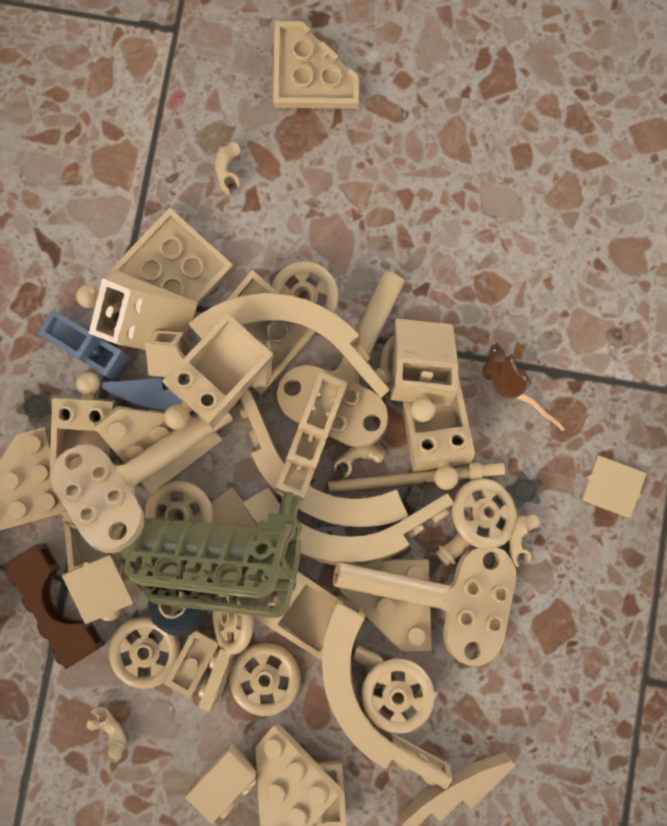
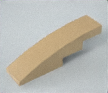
M319 371L275 490L285 494L293 492L294 495H299L301 500H304L348 382Z
M503 752L477 761L453 773L452 781L447 790L439 785L432 786L398 814L400 826H419L431 813L441 822L462 800L472 810L516 765L510 756Z

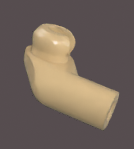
M357 645L352 656V660L366 666L367 674L376 665L383 662L381 656ZM377 682L375 689L383 687L384 684Z

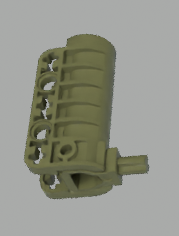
M293 492L283 494L278 514L269 513L267 521H259L257 528L144 518V527L138 539L128 548L118 552L125 559L124 572L134 583L144 586V595L154 604L266 618L281 617L289 608L300 562L301 540L299 536L302 527L296 515L301 497L294 495ZM126 526L123 527L119 539L125 536L127 532ZM158 587L170 589L171 594L167 590H158L157 594H155L153 589ZM180 590L192 591L191 595L186 598L179 597ZM202 592L206 594H222L223 596H229V602L225 597L219 596L215 597L214 601H212L209 596L202 595ZM238 596L251 598L244 605L236 604ZM277 596L281 603L275 604L274 608L271 609L267 602L259 601V599L262 597L263 600L273 601L274 597Z

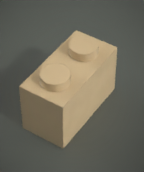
M231 742L190 786L185 798L211 824L219 816L224 819L235 806L233 801L240 793L245 796L255 785L256 766Z

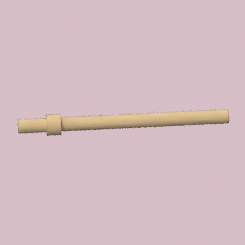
M478 462L470 463L467 467L454 468L458 474V479L469 478V481L482 479V477L505 475L504 463L481 465ZM437 470L329 481V493L435 482L434 475Z

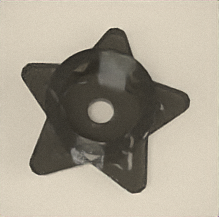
M28 389L24 390V403L16 409V412L27 415L31 425L36 426L41 418L51 416L52 408L48 401L50 392L44 391L35 394ZM34 404L38 405L37 409L33 408Z
M518 471L516 481L506 486L505 490L515 498L517 509H520L527 502L540 504L541 500L537 490L542 484V480L529 479L523 471ZM524 487L527 488L526 493H523L522 491Z
M426 481L420 486L412 483L406 490L402 503L408 509V516L412 515L416 507L422 503L423 493L428 484Z

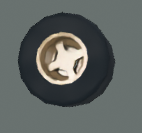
M158 587L153 590L155 594H157L158 590H167L171 594V590ZM180 590L179 597L186 598L191 595L192 591ZM150 600L148 601V615L153 624L167 634L178 637L190 635L198 630L205 621L208 610L159 605L152 603Z

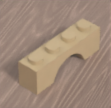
M155 330L145 343L148 375L159 376L165 379L194 348L183 332ZM257 339L272 352V340ZM272 358L249 387L267 385L272 373Z

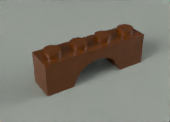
M46 543L34 545L4 564L7 569L6 576L9 582L19 589L23 596L21 598L23 606L28 612L33 613L38 622L37 629L40 635L48 639L53 648L52 655L59 665H63L65 670L105 645L92 622L85 624L83 620L69 619L62 615L54 606L51 597V585L60 567Z

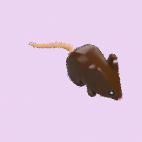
M494 343L488 352L487 362L482 371L484 378L487 380L492 379L495 390L502 397L516 398L531 404L541 415L564 431L565 429L556 419L547 414L532 398L523 394L531 385V380L521 367H516L517 361L512 354L506 357L500 345Z

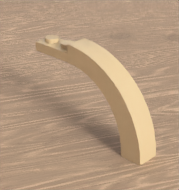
M275 293L240 296L211 307L188 323L201 339L227 313L243 327L269 321L300 324L314 330L329 340L346 357L380 398L391 389L387 385L391 380L380 367L376 370L372 368L367 362L371 357L360 344L357 347L352 345L360 337L353 327L335 313L306 299Z
M249 389L241 396V402L237 403L243 419L249 418L253 427L248 432L254 446H261V449L251 453V456L265 480L275 490L285 463L274 446L253 393ZM309 486L304 500L300 499L298 507L300 511L316 519L350 527L380 526L408 517L397 490L370 498L347 499L322 493ZM275 490L281 497L285 494Z
M269 488L243 502L245 509L257 525L259 521H267L269 513L278 514L280 504ZM447 493L390 528L365 536L345 537L330 535L316 531L299 522L302 527L299 536L301 540L300 557L329 565H337L338 562L364 565L384 560L408 548L409 543L404 536L408 535L411 539L425 530L423 525L433 519L436 524L449 516L448 510L454 502Z
M338 595L327 622L322 652V672L326 695L340 727L364 755L385 770L391 760H394L395 764L405 771L412 770L421 775L426 783L432 786L439 785L447 790L452 781L451 769L448 763L398 735L378 728L367 717L354 682L351 667L352 648L356 635L365 619V609Z

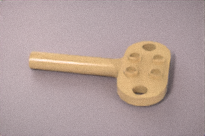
M388 271L383 273L356 329L360 337L352 345L357 347L360 344L369 355L405 282L397 274ZM343 356L339 367L334 371H326L319 367L303 365L291 369L280 380L277 389L278 404L283 413L296 423L300 424L320 371L348 382L328 434L329 438L347 446L362 448L371 446L379 441L387 430L389 417L386 405L376 393L359 384L360 374L345 356ZM291 382H299L301 384V390L295 396H289L286 393V388ZM372 416L379 418L381 424L376 431L370 432L364 428L367 418Z
M228 412L212 429L197 415L189 420L184 428L174 430L123 465L113 464L108 455L99 447L90 444L76 445L64 451L55 461L51 469L50 478L53 490L81 536L89 545L104 553L119 552L132 545L138 539L144 527V512L135 496L136 486L233 419ZM77 457L82 458V463L78 468L69 469V464L73 459ZM119 526H126L127 532L125 536L119 540H114L112 538L114 530Z
M477 547L468 549L461 556L456 567L454 579L449 585L342 562L337 563L333 576V586L444 610L446 619L443 640L447 651L459 662L468 666H482L491 662L501 650L516 584V568L513 560L504 550L500 548L481 549ZM492 552L495 556V563L492 567L485 568L483 564L484 555ZM470 642H475L477 645L476 653L472 657H466L464 654L465 646Z

